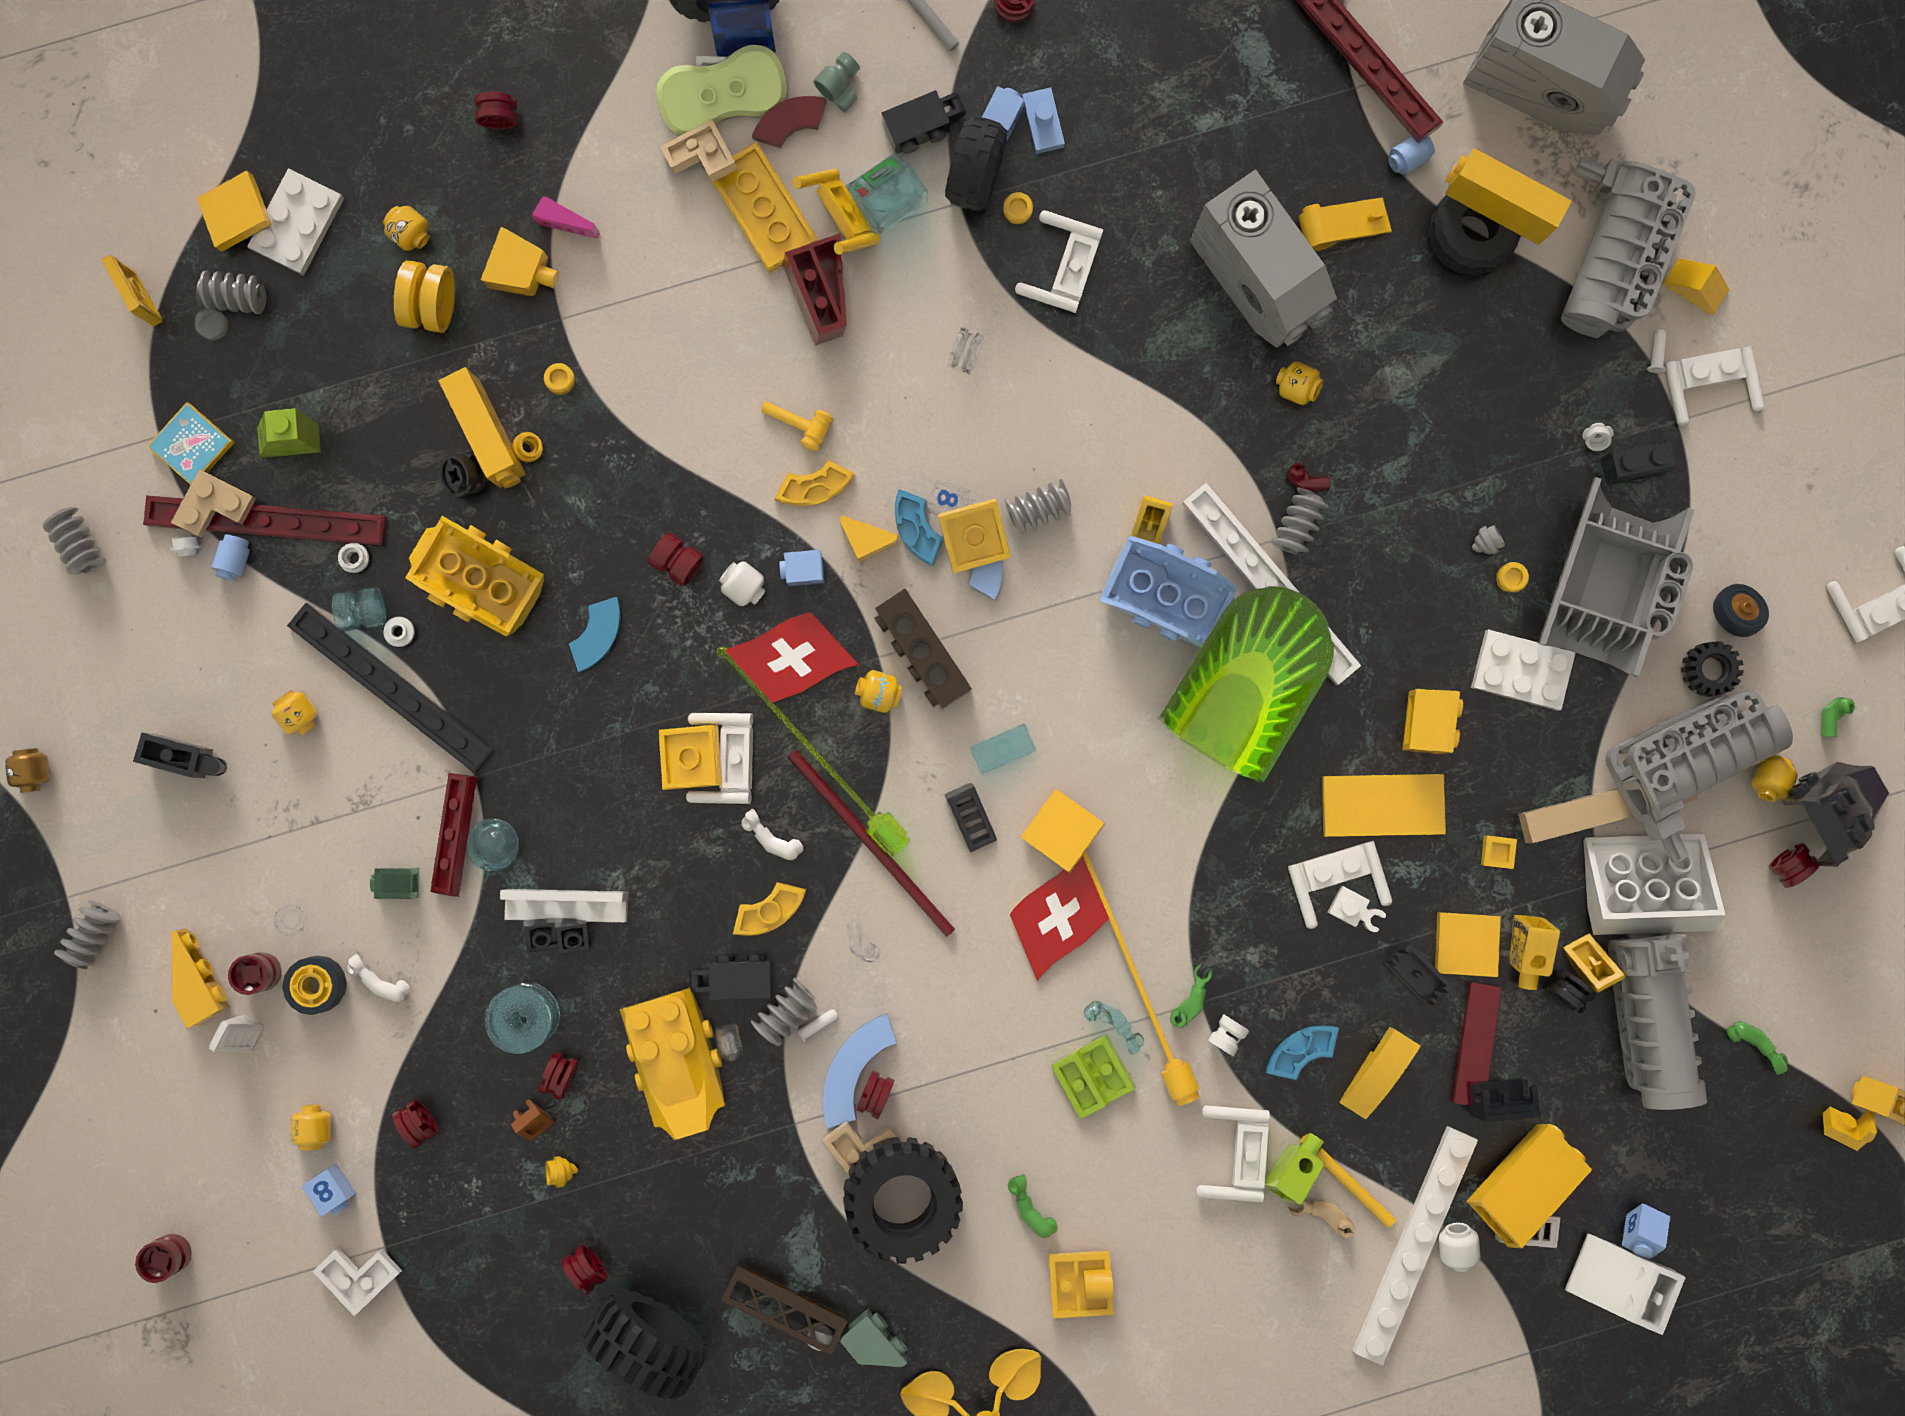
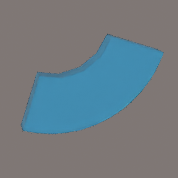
M899 489L895 501V520L900 537L913 555L933 567L944 538L935 533L927 523L925 515L927 500Z
M618 597L589 605L590 618L586 630L578 639L569 643L579 673L599 663L609 653L615 642L621 625V606Z
M1320 1025L1304 1028L1293 1033L1276 1048L1270 1057L1265 1073L1297 1080L1301 1069L1310 1061L1320 1057L1333 1058L1339 1028Z

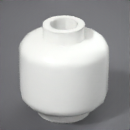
M733 562L719 580L722 583L721 592L739 606H745L750 601L756 604L765 592L762 588L764 576L746 562L738 564Z
M1464 1223L1449 1224L1441 1231L1438 1237L1440 1258L1446 1266L1457 1272H1466L1478 1264L1481 1258L1478 1233Z

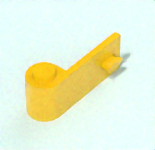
M1383 197L1326 207L1313 204L1303 208V213L1298 216L1302 234L1315 252L1327 249L1339 241L1387 234L1392 231Z

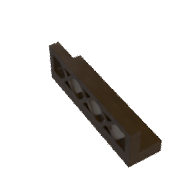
M740 1263L721 1299L722 1302L831 1356L848 1322L847 1316ZM737 1280L750 1287L752 1299L740 1302L730 1297ZM754 1289H756V1290H758V1291H760V1292H762V1293H764V1294H763V1295H760V1296H756V1293H755V1290H754ZM772 1297L777 1300L781 1312L768 1316L762 1313L758 1301ZM754 1302L756 1309L748 1306V1304ZM782 1303L792 1308L784 1310ZM798 1310L805 1314L808 1326L796 1330L789 1326L786 1314ZM782 1316L784 1323L775 1318ZM810 1317L818 1320L819 1322L812 1324ZM826 1324L836 1329L829 1346L817 1340L813 1328ZM810 1330L812 1337L802 1332Z

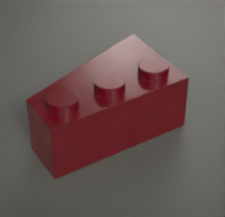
M841 233L787 251L784 254L782 265L815 346L843 336L847 326L842 273L843 262L841 254H836L834 251V244L841 241Z

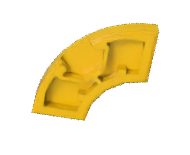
M830 460L820 470L809 475L799 476L788 472L774 499L780 503L796 507L819 505L835 498L846 489L853 480L855 473Z

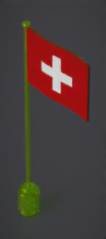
M811 612L790 618L759 637L729 649L725 646H720L717 649V655H722L869 816L870 820L867 824L870 828L867 830V833L885 853L889 852L892 856H895L911 841L906 836L908 832L889 812L884 815L878 812L875 815L774 704L806 691L836 672L858 666L859 664Z

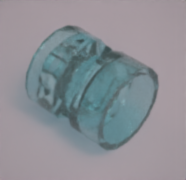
M378 587L360 589L357 595L352 591L335 593L333 595L332 612L335 624L340 632L358 630L361 624L366 628L385 625V603Z

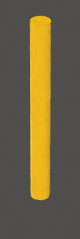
M1308 1134L1303 1136L1302 1139L1299 1141L1301 1145ZM1320 1150L1316 1157L1325 1163L1324 1167L1387 1228H1390L1396 1219L1326 1151Z

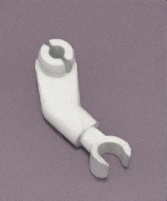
M754 809L749 810L742 819V827L747 831L753 830L756 833L754 836L767 852L787 860L796 859L803 852V845L799 840L792 839L787 842L774 837L767 827L764 828L760 823Z
M357 954L348 960V973L353 977L359 975L361 977L360 981L376 996L400 1002L404 1000L405 996L410 994L411 988L405 981L400 980L393 985L380 980L373 971H369L364 967Z

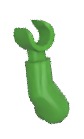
M1202 964L1197 965L1195 968L1194 976L1196 981L1195 985H1192L1190 997L1170 1014V1022L1174 1027L1181 1028L1186 1026L1202 1011L1207 991L1205 986L1206 982L1212 977V969L1208 977L1202 978L1198 975V969Z
M1742 1021L1735 1022V1025L1727 1028V1034L1733 1042H1739L1744 1039L1756 1045L1762 1055L1767 1056L1772 1062L1777 1075L1787 1072V1056L1783 1053L1778 1054L1775 1051L1777 1048L1762 1030Z
M1022 1174L1010 1179L1007 1185L1008 1190L1011 1194L1017 1195L1016 1203L1021 1219L1041 1238H1048L1056 1233L1058 1229L1056 1221L1052 1217L1044 1219L1034 1209L1031 1197L1026 1192L1027 1180L1025 1175Z

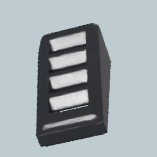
M972 783L963 785L944 795L970 852L997 841L975 786ZM971 796L972 799L963 802L959 805H956L955 802L965 797ZM974 806L976 807V811L961 817V812ZM981 818L982 822L966 828L965 824ZM984 828L986 829L987 833L971 840V834Z

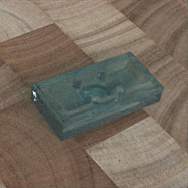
M1025 723L970 746L981 775L1037 751Z

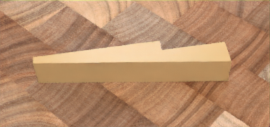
M1618 788L1518 814L1525 843H1535L1634 817L1627 808ZM1697 795L1683 801V804L1698 800Z

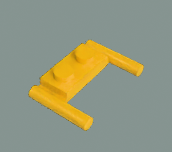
M829 169L793 178L792 184L795 189L819 184L820 188L816 191L821 198L824 207L835 220L840 232L847 239L834 244L836 254H843L880 243V235L872 231L873 228L843 181L839 179L840 173L837 169Z

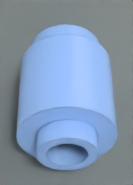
M1411 136L1390 150L1389 165L1396 173L1399 172L1402 175H1406L1429 161L1431 155L1435 152V147L1429 136L1420 143H1417Z
M225 534L223 541H219L211 566L212 569L217 571L215 576L234 581L235 576L242 577L250 549H248L249 541Z

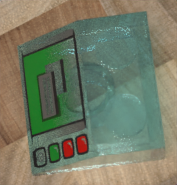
M895 152L846 185L879 234H882L928 202L927 188L913 168Z

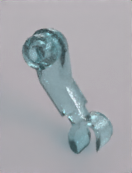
M1097 1000L1092 1001L1090 1005L1084 1008V1015L1087 1020L1096 1021L1099 1019L1113 1025L1117 1033L1126 1040V1045L1131 1055L1140 1051V1047L1144 1044V1037L1140 1033L1133 1034L1131 1025L1119 1009Z

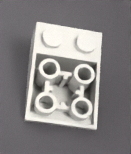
M1587 1233L1565 1290L1635 1324L1663 1335L1685 1277L1669 1267L1648 1258L1637 1256L1634 1252Z

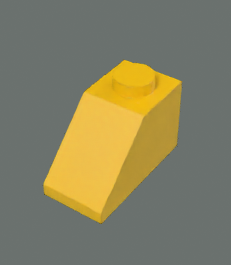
M1862 1075L1860 1081H1857L1852 1089V1104L1905 1125V1091Z

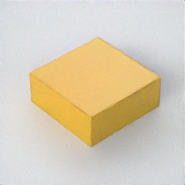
M1484 835L1481 865L1514 869L1517 839Z

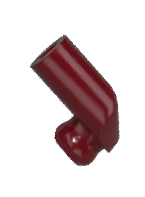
M1294 463L1291 465L1288 471V478L1296 488H1304L1311 492L1330 490L1329 476L1311 477L1304 469L1305 466L1303 464Z

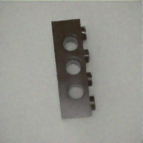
M906 588L875 608L878 613L874 617L875 621L883 633L887 630L890 631L895 639L891 642V645L900 658L904 655L911 663L907 669L916 682L923 681L928 689L924 694L933 708L939 705L941 710L972 691L971 686ZM901 619H909L913 623L912 631L908 634L899 633L896 630L897 622ZM919 643L926 644L930 649L929 655L925 659L916 658L912 653L915 645ZM940 668L945 671L947 677L942 684H934L930 681L929 674L933 669Z

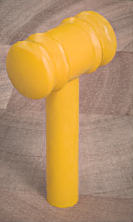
M767 401L764 402L761 409L762 413L804 431V438L800 442L803 447L814 452L819 451L820 444H823V439L830 428V424L834 421L833 417L823 410H816L814 417L809 421Z

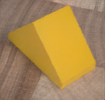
M1682 258L1677 259L1662 283L1710 315L1715 314L1730 290L1716 265Z
M1144 495L1139 503L1130 536L1160 544L1173 503Z
M841 515L840 524L859 563L897 545L899 540L897 534Z
M1590 933L1563 947L1578 978L1593 991L1600 992L1625 978L1623 972Z

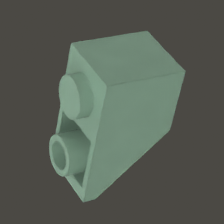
M867 1309L843 1330L839 1341L858 1364L903 1367L907 1364L908 1355L906 1352L908 1349L898 1336L893 1338L886 1330L888 1325L879 1313L876 1312L873 1315Z

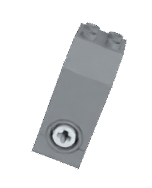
M1509 0L1487 32L1463 84L1482 93L1486 92V95L1562 132L1600 134L1607 126L1612 127L1619 116L1622 117L1631 102V99L1627 97L1632 89L1635 90L1643 78L1644 72L1640 70L1645 58L1629 34L1559 0Z
M1256 169L1204 205V210L1201 212L1200 219L1192 233L1190 243L1201 258L1205 259L1204 262L1257 334L1276 348L1283 343L1290 346L1302 337V333L1308 329V326L1314 329L1327 319L1326 316L1333 311L1331 306L1337 297L1326 266L1275 195L1270 191Z

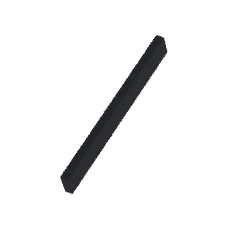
M305 602L287 625V627L473 773H477L495 751L494 748L309 603Z

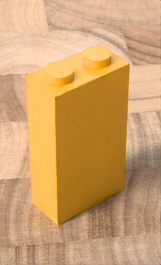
M1475 148L1467 157L1461 155L1445 179V182L1449 184L1444 193L1445 195L1537 245H1540L1558 228L1572 200Z
M466 367L438 380L486 478L499 488L503 486L504 488H510L520 483V478L525 476L526 473L520 460L513 452L512 444L480 380Z
M1535 1125L1467 1200V1203L1507 1247L1523 1248L1592 1171L1586 1164L1584 1155L1579 1150L1571 1147L1565 1141L1563 1132L1554 1125Z

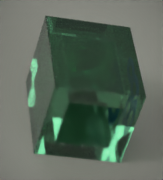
M374 868V874L370 878V890L374 892V899L419 898V868Z

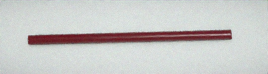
M795 749L787 758L946 937L949 936L955 928Z

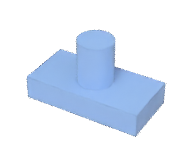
M1051 87L1022 94L1035 154L1064 148L1065 142Z

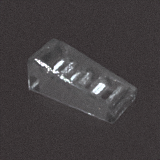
M733 1023L714 1029L720 1057L729 1061L736 1060L744 1051L737 1024Z

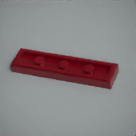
M448 773L430 889L432 893L459 897L477 777Z
M1474 982L1468 983L1452 1094L1453 1103L1470 1105L1469 1083L1488 1081L1501 987Z

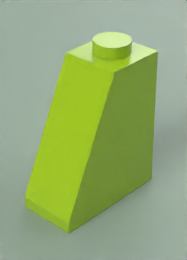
M296 408L264 412L257 427L261 458L321 452L318 422Z

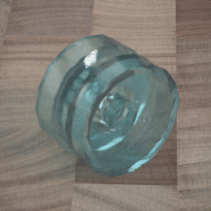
M522 983L506 988L492 998L486 1008L484 1023L487 1035L495 1046L508 1053L522 1054L535 1050L552 1038L558 1028L560 1012L558 1003L550 991L539 984ZM520 1015L521 1017H526V1022L520 1020Z

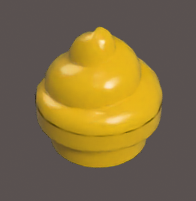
M560 1156L546 1161L545 1173L548 1186L564 1187L573 1178V1175L578 1172L574 1164L569 1163L567 1159Z

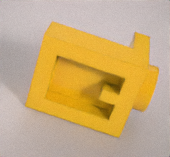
M1831 1106L1823 1113L1824 1135L1856 1151L1866 1143L1871 1142L1876 1136L1875 1115L1870 1111H1866L1858 1120Z

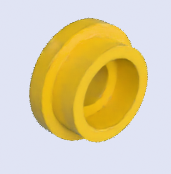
M530 432L519 434L515 437L512 444L515 456L523 462L537 460L543 451L540 438ZM523 443L530 446V453L524 451Z

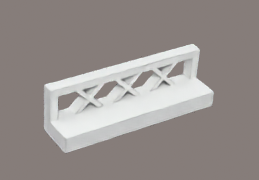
M534 889L500 890V899L505 900V920L572 918L586 920L587 922L628 921V892Z

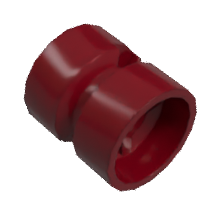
M668 532L654 547L647 563L661 573L668 571L671 580L681 587H685L699 570L705 556L691 546L684 548V541Z
M269 953L249 954L238 957L232 962L228 970V980L234 991L243 995H252L270 990L276 986L281 978L282 969L277 958Z
M167 1234L152 1241L140 1249L136 1256L135 1267L137 1273L143 1280L149 1283H159L167 1280L188 1265L192 1253L190 1244L184 1237L178 1234Z

